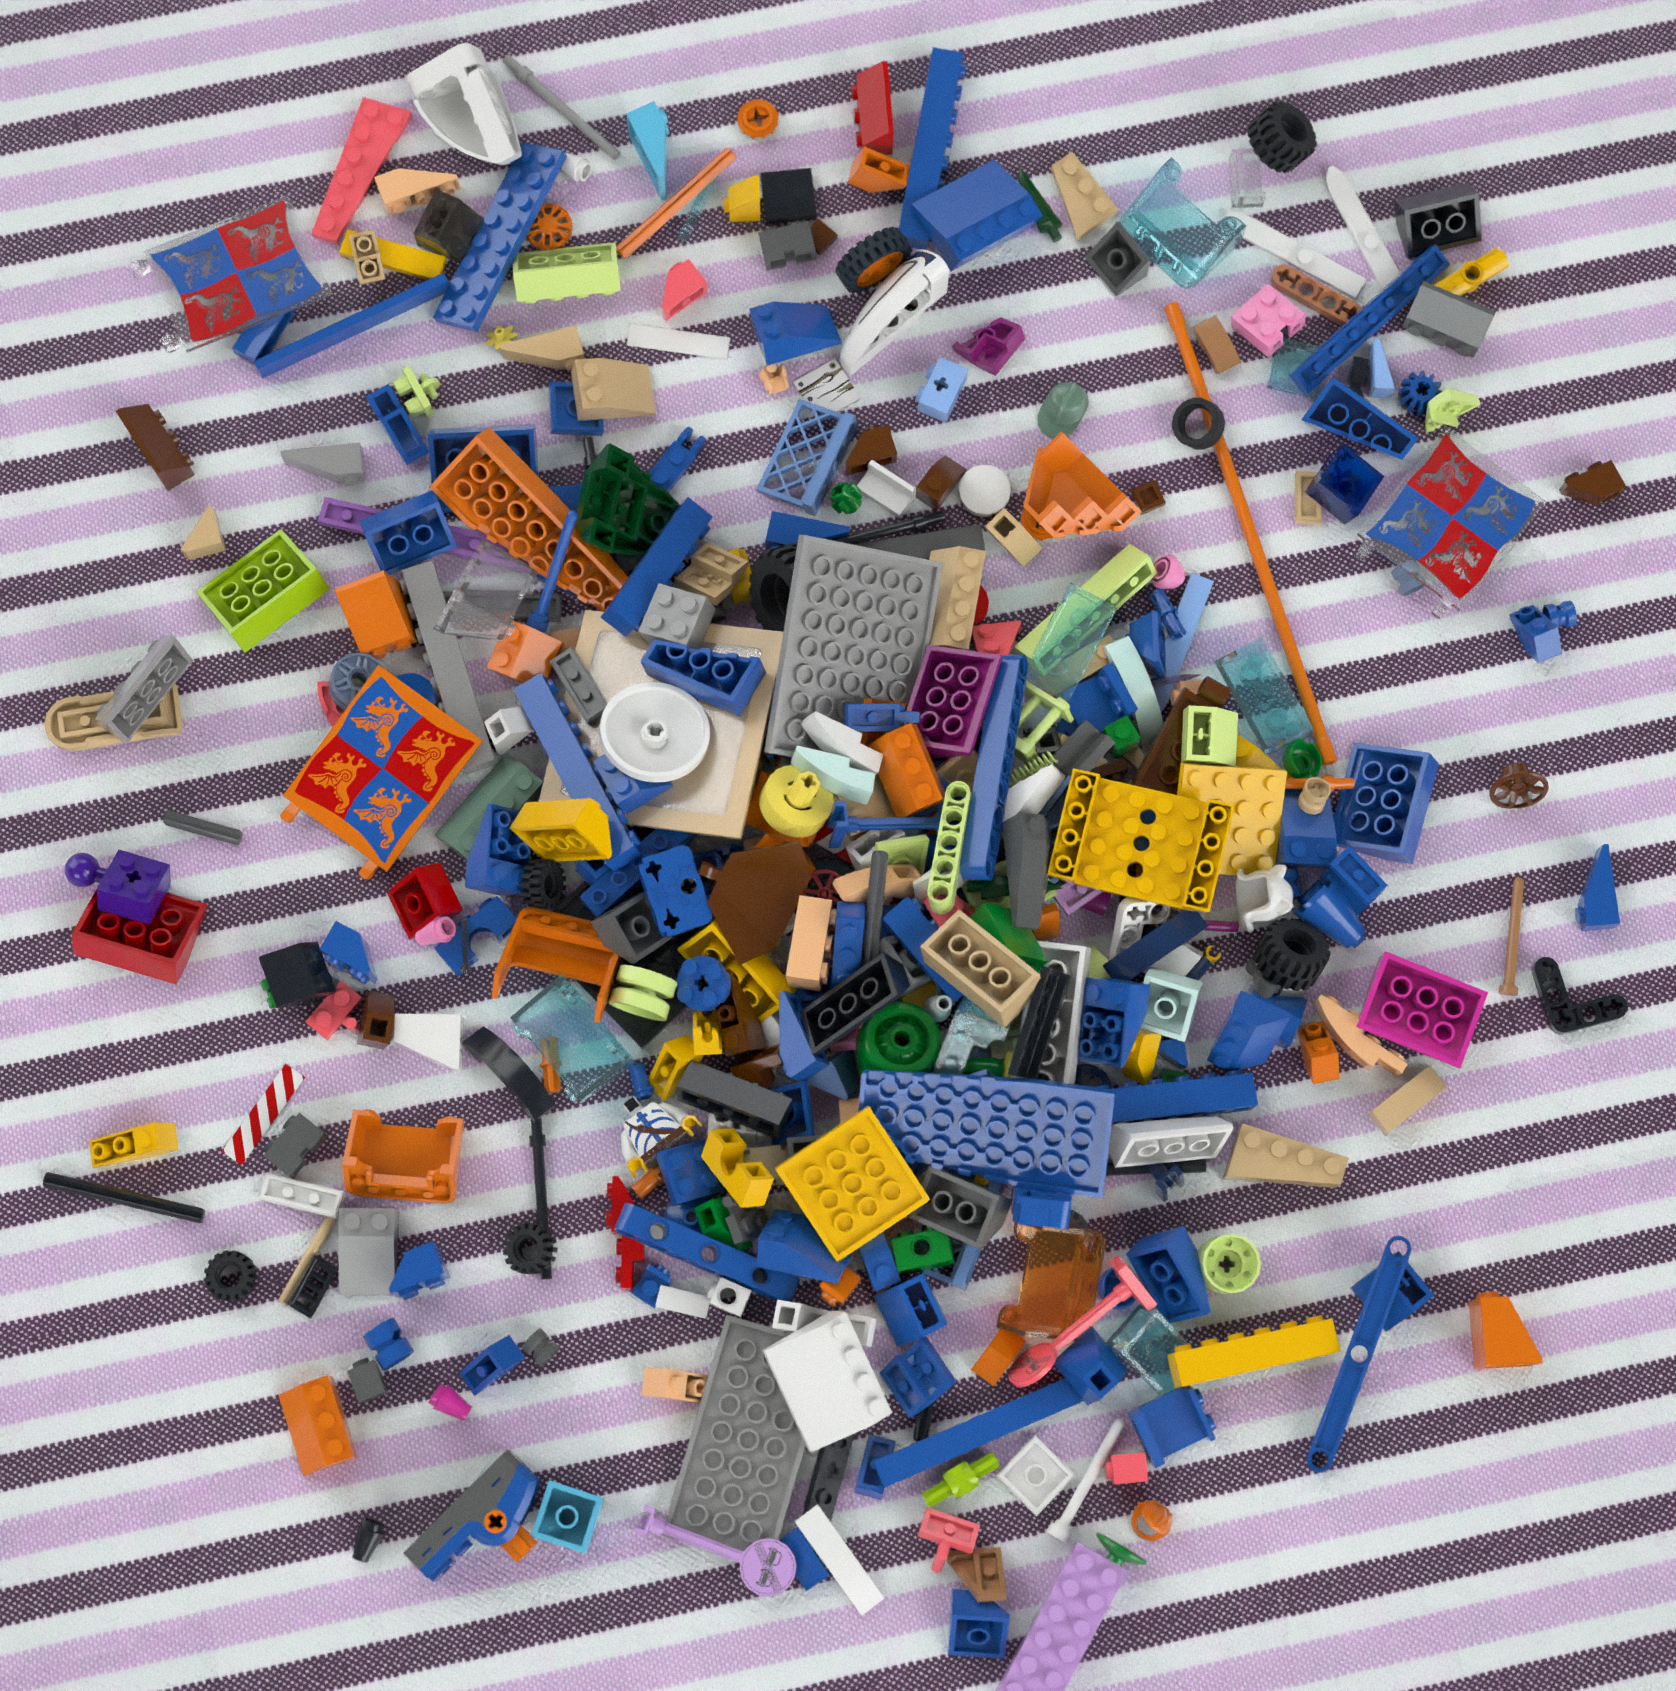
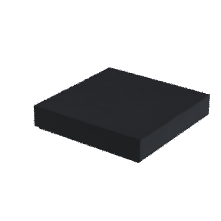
M811 168L760 173L766 224L817 219Z

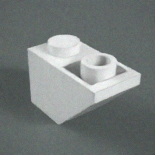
M523 707L500 709L484 722L498 755L504 754L534 730Z

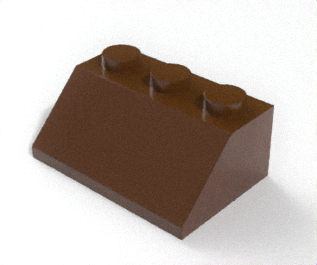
M149 404L116 410L124 426L167 491L195 475L190 466L194 465L193 461L186 451L182 453L179 451L177 445L180 442L172 430L167 432L163 427L167 422L159 410L153 411Z

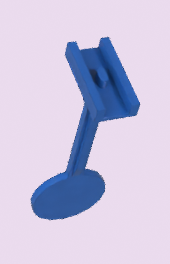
M958 796L955 797L954 800L960 801L965 797ZM835 801L827 821V828L834 829L828 843L829 848H840L846 833H857V831L935 829L938 834L943 803L936 811L935 817L857 818V816L847 815L846 801ZM953 820L949 824L957 825L960 821Z

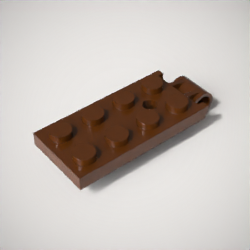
M1209 676L1204 678L1197 690V694L1183 687L1132 785L1177 795L1182 753L1183 710L1189 705L1221 708L1228 699L1231 689Z

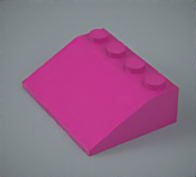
M1385 951L1379 957L1356 1027L1460 1069L1488 992Z

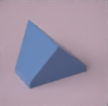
M853 1050L840 1051L828 1056L827 1059L830 1065L809 1078L808 1083L847 1101L858 1090Z

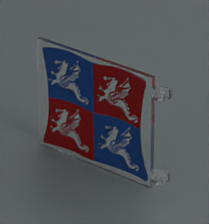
M289 195L143 251L147 260H135L130 263L131 271L136 279L143 278L152 271L178 331V334H168L161 338L167 353L175 352L182 345H184L188 353L333 295Z
M1445 427L1358 532L1357 536L1363 539L1364 542L1359 547L1355 557L1360 561H1364L1372 549L1375 548L1441 598L1432 611V615L1440 619L1450 606L1457 611L1463 608L1547 501Z

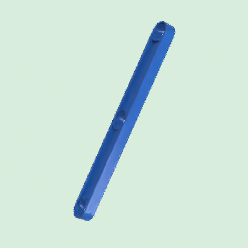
M1393 1236L1385 1246L1308 1452V1466L1315 1472L1322 1473L1329 1470L1335 1458L1411 1254V1244L1404 1236ZM1401 1240L1407 1245V1252L1403 1256L1392 1254L1390 1247L1394 1241ZM1355 1346H1363L1367 1350L1368 1356L1364 1361L1358 1362L1352 1358L1351 1350ZM1321 1451L1328 1456V1463L1324 1467H1317L1312 1463L1311 1458L1315 1452Z

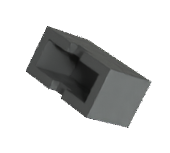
M794 221L788 226L780 228L768 227L763 232L758 233L767 271L787 267L786 262L795 259L797 264L817 260L809 221Z
M298 1113L296 1117L292 1115L283 1125L285 1130L278 1138L274 1137L265 1147L267 1152L263 1155L292 1179L306 1165L307 1161L303 1158L311 1150L315 1153L329 1137L301 1113Z

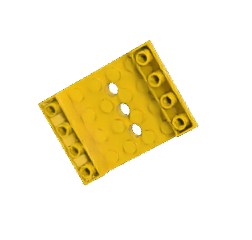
M1073 768L1047 875L1074 885L1172 908L1210 913L1235 805L1211 799L1205 802L1101 778L1100 774ZM1146 810H1151L1156 815L1155 821L1149 825L1142 823L1140 820L1141 813ZM1140 836L1146 837L1150 842L1149 847L1144 851H1138L1133 845L1135 839ZM1132 863H1139L1143 867V873L1139 877H1131L1127 873L1128 866Z

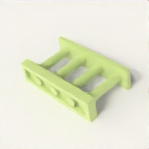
M1026 681L1024 695L1030 699L1022 707L1019 727L1039 704L1050 710L1027 738L1021 739L1017 737L1014 756L1027 764L1028 761L1031 762L1034 767L1032 760L1035 759L1038 763V755L1035 751L1036 743L1058 717L1063 718L1069 723L1074 718L1069 710L1070 705L1060 697L1055 699ZM985 714L979 730L981 732V735L983 730Z

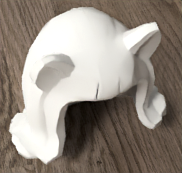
M1278 864L1269 871H1255L1248 875L1243 874V869L1237 870V911L1239 912L1238 916L1241 926L1246 931L1253 932L1254 923L1276 919L1293 908L1294 893L1290 884L1283 878L1287 869L1286 865Z

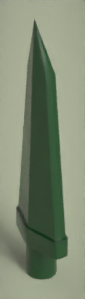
M1019 165L1018 182L1031 195L1043 215L1036 223L1040 234L1048 233L1054 243L1062 239L1058 230L1063 225L1061 220L1058 219Z
M994 875L992 880L967 881V892H981V900L1010 896L1008 876ZM1048 880L1046 891L1063 889Z

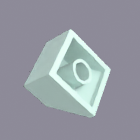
M1150 967L1143 982L1144 984H1150L1148 1008L1140 1029L1185 1042L1204 982Z

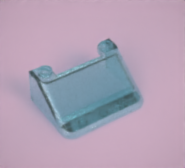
M1171 157L1145 186L1121 216L1119 222L1144 253L1180 287L1190 289L1202 281L1241 243L1246 225L1240 219L1233 216L1224 217L1217 225L1174 187L1181 178L1182 169Z

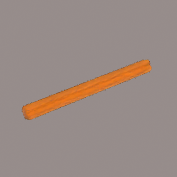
M725 148L625 238L616 247L617 253L624 259L629 257L736 160L735 154L729 148Z

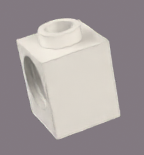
M721 1277L718 1283L713 1281L707 1297L711 1298L710 1305L741 1318L752 1291ZM726 1289H731L736 1293V1299L731 1304H724L720 1300L721 1293Z

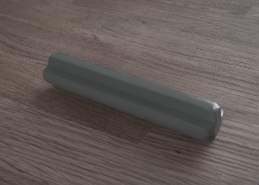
M166 811L163 823L167 826L230 844L239 845L243 833L238 829L174 811Z

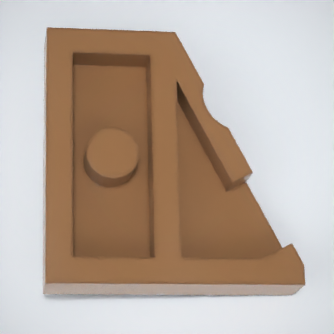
M1001 1547L974 1549L972 1555L959 1550L949 1551L947 1557L948 1564L977 1602L1006 1600Z

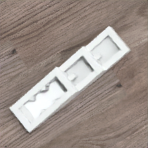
M818 1504L795 1521L861 1615L884 1599Z

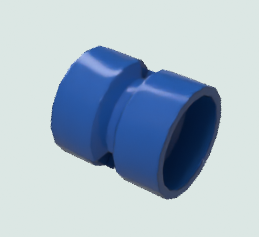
M395 1318L384 1321L363 1336L370 1350L377 1352L375 1358L383 1371L394 1367L414 1353L407 1338H401L402 1330Z

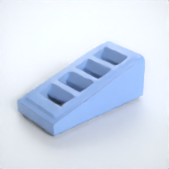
M1374 339L1369 347V360L1371 361L1369 366L1370 397L1389 398L1395 390L1381 341L1380 339Z

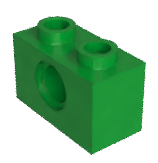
M929 1226L924 1228L925 1232L914 1234V1231H905L897 1234L898 1238L891 1239L898 1273L904 1276L955 1264L950 1236ZM920 1243H928L930 1249L927 1254H916V1248Z

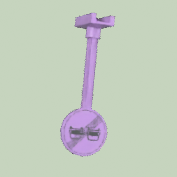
M648 1505L643 1507V1511L650 1513L649 1518L642 1516L640 1522L645 1523L646 1527L643 1529L637 1526L634 1531L635 1533L646 1536L649 1531L660 1536L663 1533L739 1562L742 1581L749 1590L757 1595L768 1597L778 1595L786 1590L795 1578L796 1562L794 1555L789 1547L779 1540L770 1538L757 1540L748 1546L745 1551H740L667 1523V1519L655 1515L656 1508Z

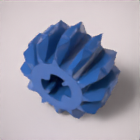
M1424 370L1420 371L1418 376L1412 372L1408 379L1402 380V388L1399 389L1398 396L1402 397L1400 406H1409L1407 413L1412 412L1414 409L1417 416H1421L1423 411H1427L1428 402L1443 392L1439 390L1442 385L1441 381L1433 382L1434 374H1431L1428 378L1425 377Z

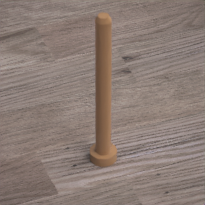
M1515 878L1513 881L1504 983L1499 986L1498 991L1499 994L1505 996L1518 995V987L1514 985L1524 890L1522 878Z

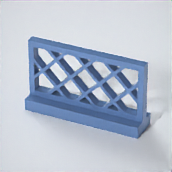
M799 399L756 488L757 492L802 508L807 514L816 517L858 428L855 415L847 412L841 414ZM803 408L813 411L816 417L802 424L799 420ZM829 418L838 420L834 429L824 432L821 424L822 421ZM818 423L822 433L807 439L804 429ZM801 430L805 440L790 446L788 442L790 435ZM825 439L827 444L825 450L814 455L810 444ZM807 446L811 456L797 462L793 451ZM790 453L794 463L779 469L777 464L779 458ZM814 461L816 466L814 473L803 477L799 467ZM797 469L800 479L785 484L782 474ZM780 476L783 486L774 490L766 488L770 479ZM803 484L805 492L802 499L799 500L791 497L788 490Z
M942 1168L960 1177L968 1178L971 1182H975V1174L967 1176L958 1174L957 1170ZM994 1181L985 1186V1188L1001 1195L1005 1189L1003 1183ZM918 1222L914 1234L921 1233L926 1225ZM923 1242L922 1244L917 1246L916 1251L925 1247V1250L928 1253L929 1244ZM963 1242L962 1247L953 1251V1255L959 1253L957 1261H955L950 1277L940 1274L938 1268L934 1269L935 1272L932 1270L922 1272L927 1276L966 1291L982 1249Z

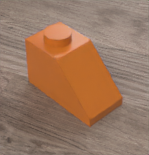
M864 146L852 162L848 183L870 193L905 189L910 165Z

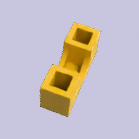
M734 1128L710 1130L701 1158L741 1208L764 1206L774 1180L772 1175L761 1162H743V1155L747 1144Z

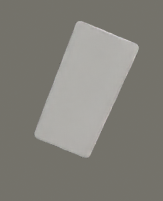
M661 1285L656 1307L706 1318L711 1298Z

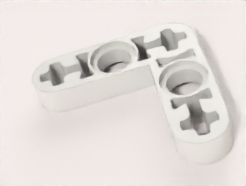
M1130 897L1123 899L1117 910L1109 961L1141 939L1144 924H1163L1179 914L1177 910L1180 909L1163 905L1160 913L1151 915L1152 908L1159 904ZM1126 930H1133L1130 938L1126 940L1121 939L1122 934Z

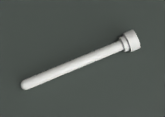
M1116 1419L1113 1422L1060 1520L1056 1519L1055 1523L1051 1522L1046 1531L1048 1535L1063 1544H1066L1071 1535L1069 1533L1071 1529L1070 1523L1124 1428V1421L1122 1419Z

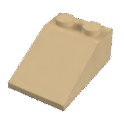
M606 358L575 359L571 376L578 421L655 416L656 411L648 365Z

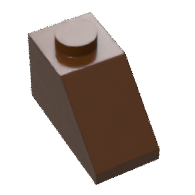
M877 424L867 428V431H863L845 462L846 476L867 471L871 460L881 466L897 462V450L889 425L882 426Z
M943 456L931 466L916 487L915 497L937 512L967 469L948 456Z

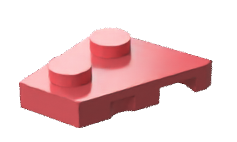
M1021 621L973 626L971 639L975 651L1010 655L1015 646L1016 636L1021 632Z

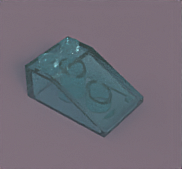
M1139 1304L1105 1342L1124 1363L1160 1396L1175 1389L1167 1355L1175 1353L1174 1347L1189 1343L1158 1310L1152 1308L1148 1311Z

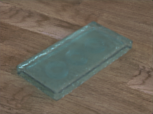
M1070 582L1028 661L1026 680L1069 702L1117 607Z

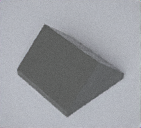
M1117 222L1085 256L1086 260L1115 296H1119L1148 275L1151 263L1148 256L1120 222Z

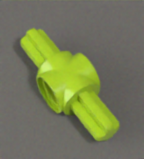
M991 1452L970 1465L967 1461H964L943 1473V1481L922 1493L927 1506L933 1507L952 1495L958 1499L978 1487V1479L1000 1466L996 1456Z

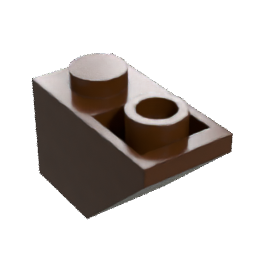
M1612 460L1605 463L1598 461L1587 468L1588 471L1582 474L1574 472L1564 478L1565 482L1559 491L1562 495L1598 506L1620 496L1626 485Z
M366 991L357 1039L358 1045L384 1050L390 1044L395 1018L394 996Z

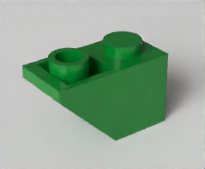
M724 1197L712 1199L694 1208L703 1235L741 1252L753 1247L751 1241L734 1244L725 1219L731 1215L728 1207L723 1205Z

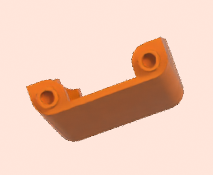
M353 1110L342 1162L346 1191L359 1197L441 1204L453 1202L456 1198L464 1120L453 1116H446L437 1121L436 1129L382 1124L381 1117L373 1110Z

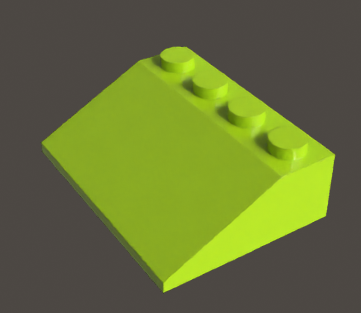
M280 529L196 591V593L233 640L246 653L316 599L320 598L330 588L316 567Z

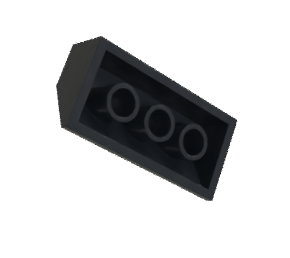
M883 952L801 1010L800 1015L812 1055L817 1056L901 997L910 987L904 964Z

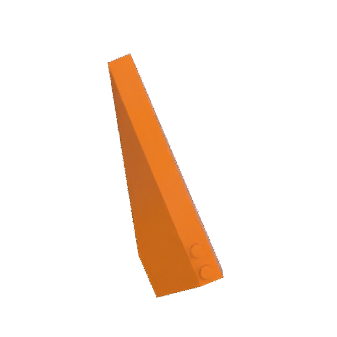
M488 427L475 436L429 488L468 527L474 531L478 529L487 535L486 538L494 544L499 543L509 550V554L515 558H522L529 563L530 568L547 578L566 515L570 510L519 456ZM575 525L556 585L565 591L569 589L578 595L577 599L583 603H590L604 612L626 582L628 576L608 553L585 543Z

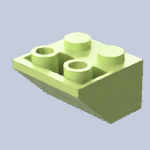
M1190 705L1183 710L1181 763L1236 766L1238 713L1217 707Z

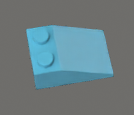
M655 101L626 113L629 137L661 200H664L667 193V135L670 133L666 125L668 118L663 108L658 109Z

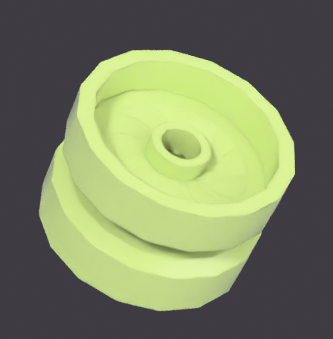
M620 965L616 980L623 987L612 989L609 1004L622 1011L643 1018L666 1021L670 1006L662 999L674 997L677 982L651 970L630 965Z

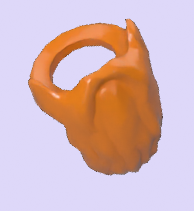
M1157 1500L1140 1502L1131 1516L1133 1531L1138 1537L1146 1541L1161 1539L1170 1532L1172 1527L1173 1515L1167 1507ZM1143 1514V1518L1149 1527L1157 1533L1153 1535L1143 1534L1137 1526L1138 1517Z

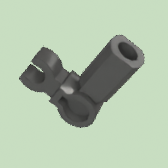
M1251 958L1245 966L1246 971L1253 976L1254 991L1261 997L1270 998L1273 993H1276L1277 996L1301 998L1306 993V990L1301 988L1299 991H1293L1291 988L1287 990L1278 984H1273L1272 980L1266 979L1263 976V971H1259L1254 960Z

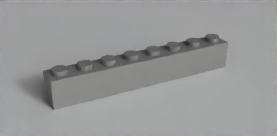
M433 561L403 569L404 578L399 581L404 595L409 594L412 602L407 604L411 619L417 618L419 628H416L415 632L419 644L424 643L427 650L426 653L422 654L427 669H433L435 677L430 678L434 693L440 692L442 702L438 703L439 709L483 740L463 769L466 774H470L495 766L497 763Z

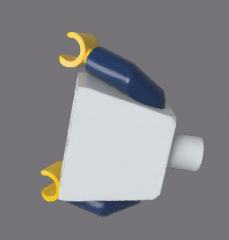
M1145 924L1141 939L1158 928V924ZM1185 942L1150 967L1194 980H1200L1211 967V964L1221 957V952L1214 958L1209 955V949L1212 948V945L1201 952ZM1148 967L1142 972L1147 973L1150 967Z

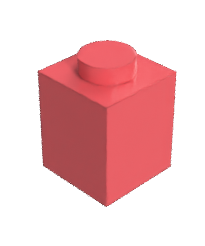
M1145 1452L1109 1456V1462H1105L1106 1479H1111L1112 1485L1148 1481Z

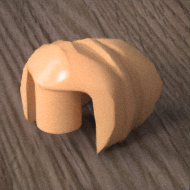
M776 364L765 365L762 371L758 373L769 395L789 389L788 380L786 379L787 371L783 364L779 367Z

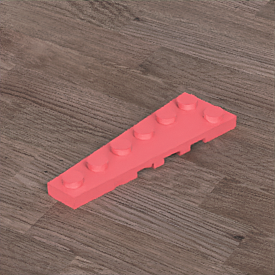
M363 97L312 230L313 238L336 245L339 243L352 221L355 211L362 204L371 183H374V177L377 176L382 164L386 163L390 156L389 152L395 142H398L412 118L411 111Z

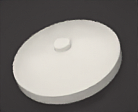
M659 682L635 684L617 693L605 707L600 723V742L610 762L624 774L646 782H668L681 778L693 771L704 758L710 738L709 721L699 702L686 691L673 685Z

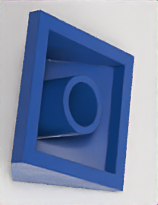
M808 1080L771 1089V1091L782 1092L789 1098H792V1114L779 1139L771 1137L772 1145L787 1144L786 1138L815 1136Z

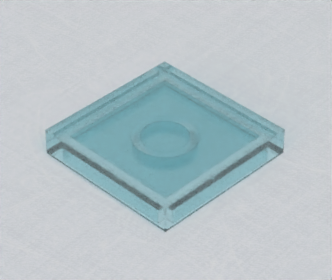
M1284 339L1283 345L1274 352L1267 388L1317 399L1322 382L1311 392L1303 395L1288 374L1319 346Z

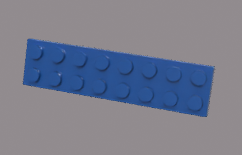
M522 142L520 146L522 156L511 163L449 284V288H447L433 316L437 323L478 332L567 157L563 150Z

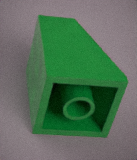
M984 902L969 917L1036 972H1039L1042 966L1048 962L1030 929L1013 928L1010 908Z

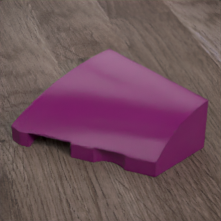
M1000 317L991 322L986 328L973 332L974 337L961 345L958 341L955 342L952 348L953 351L973 365L996 376L1023 343L1025 336L1021 325Z

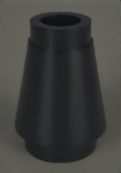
M364 1517L362 1523H358L352 1558L368 1563L369 1558L385 1534L383 1531L385 1525L382 1522Z

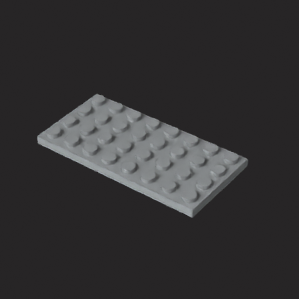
M726 1315L667 1514V1523L740 1551H745L748 1546L757 1540L765 1538L779 1540L806 1444L762 1350L791 1333Z

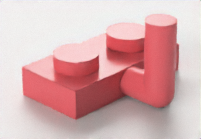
M342 980L335 987L336 992L327 996L306 1020V1023L327 1041L342 1024L353 1033L359 1032L360 1024L349 1015L363 998Z
M926 1507L918 1537L939 1543L931 1566L934 1573L942 1572L950 1548L972 1555L980 1525Z

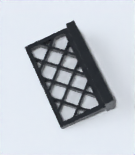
M1042 966L1040 979L1034 989L1007 1074L1028 1079H1038L1071 975Z

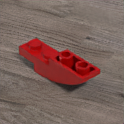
M612 1176V1183H607V1200H612L611 1211H606V1227H611L612 1234H620L614 1228L625 1203L633 1205L634 1203L620 1178ZM622 1235V1239H617L616 1255H621V1267H616V1283H621L620 1288L622 1290H633L634 1262L645 1263V1246Z

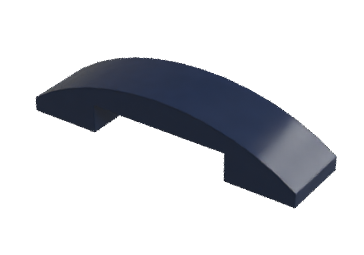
M1183 910L1105 963L1103 968L1110 978L1130 981L1209 926L1199 912Z

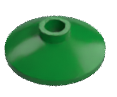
M1097 1532L1096 1536L1099 1542L1109 1552L1106 1557L1107 1559L1119 1566H1122L1124 1562L1146 1565V1560L1116 1541Z

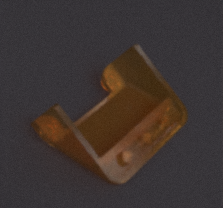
M1014 1222V1235L1018 1240L1029 1243L1018 1305H1004L999 1312L996 1327L1021 1336L1056 1339L1063 1331L1095 1306L1097 1284L1100 1278L1105 1250V1237L1099 1231L1069 1226L1067 1229L1021 1225ZM1082 1332V1333H1081L1078 1337H1076L1073 1341H1075L1076 1339H1078L1084 1332Z

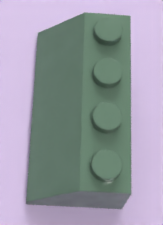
M505 754L434 835L467 862L488 804L520 811L526 802H535L540 797L544 781L523 764Z

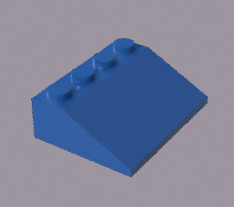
M995 159L910 205L950 272L1032 228L1043 216L1031 195Z
M536 425L490 426L538 476ZM488 427L430 429L427 435L431 484L475 436ZM435 494V496H436V498H437V500H438V502H439V504H440V507H441L442 511H443V512H453V511Z
M1354 743L1345 778H1353L1355 785L1353 789H1341L1334 815L1337 846L1346 849L1350 845L1355 852L1388 861L1413 864L1439 763L1431 753Z

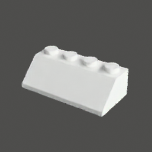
M1202 1114L1188 1118L1170 1117L1166 1120L1156 1121L1146 1119L1135 1123L1119 1122L1111 1128L1109 1152L1115 1168L1216 1158L1234 1128L1231 1123L1216 1115L1204 1116Z

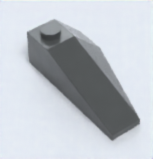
M1020 812L1002 822L1013 928L1037 930L1040 925L1049 878L1047 872L1053 852L1051 825L1044 815Z

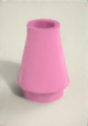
M438 916L424 928L417 931L415 938L421 946L449 942L456 933V927L449 917Z

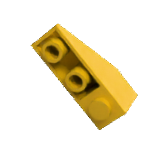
M152 1122L89 1141L93 1168L156 1157L179 1150L175 1123Z

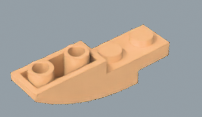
M887 865L883 905H889L893 897L899 899L907 896L911 899L915 898L913 882L922 875L919 874L914 865ZM870 868L861 869L834 879L832 884L843 901L867 903Z
M1320 994L1314 1004L1321 1020L1333 1039L1351 1058L1367 1070H1370L1377 1063L1396 1077L1403 1073L1408 1064L1403 1061L1404 1057L1392 1049L1389 1051L1380 1046L1381 1042L1370 1034L1363 1035V1030L1356 1027L1360 1014L1353 1010L1347 1011L1339 1006L1340 1002L1331 995L1327 994L1324 996Z

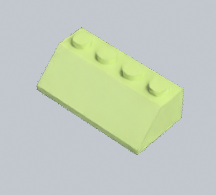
M616 242L520 252L513 262L517 302L523 301L530 304L541 299L558 301L569 296L585 298L590 294L612 295L616 291H621Z

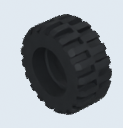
M798 542L766 550L758 556L751 568L753 572L749 576V582L751 583L749 596L752 597L751 606L757 615L755 618L758 624L762 625L763 630L784 632Z

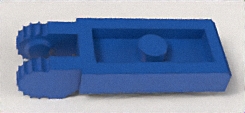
M689 426L679 435L677 441L671 444L649 472L652 476L651 480L659 488L663 487L668 493L695 461L696 455L707 440L701 435L696 439L689 451L683 446L693 433V429Z

